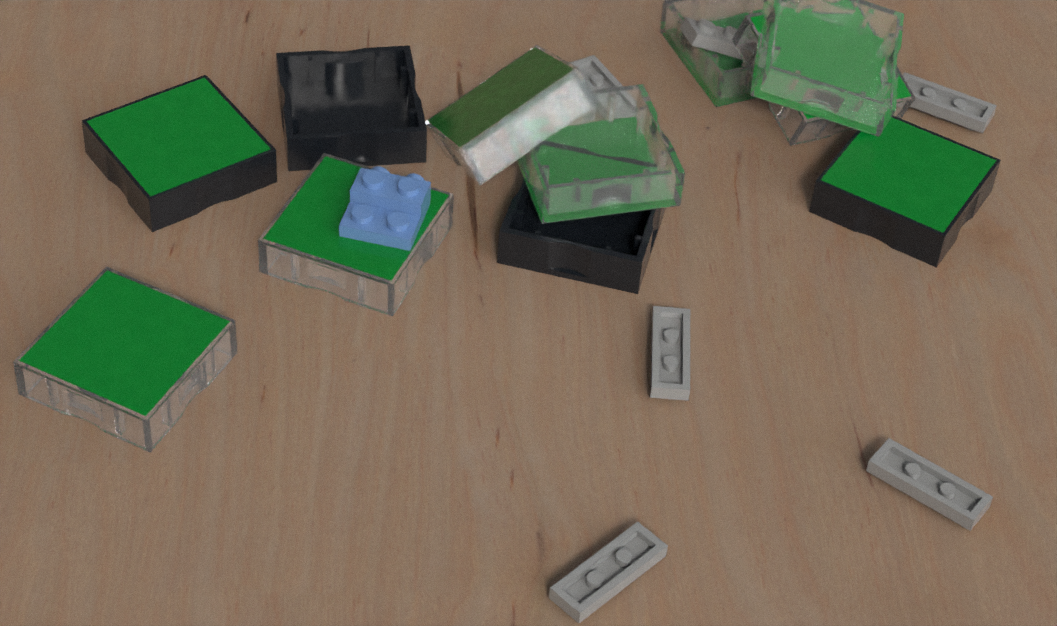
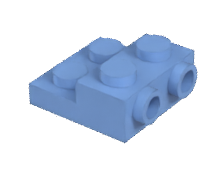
M375 166L371 169L360 168L350 189V203L339 224V236L411 251L430 206L431 182L425 181L422 176L415 173L408 174L406 177L390 174L387 169L380 166Z

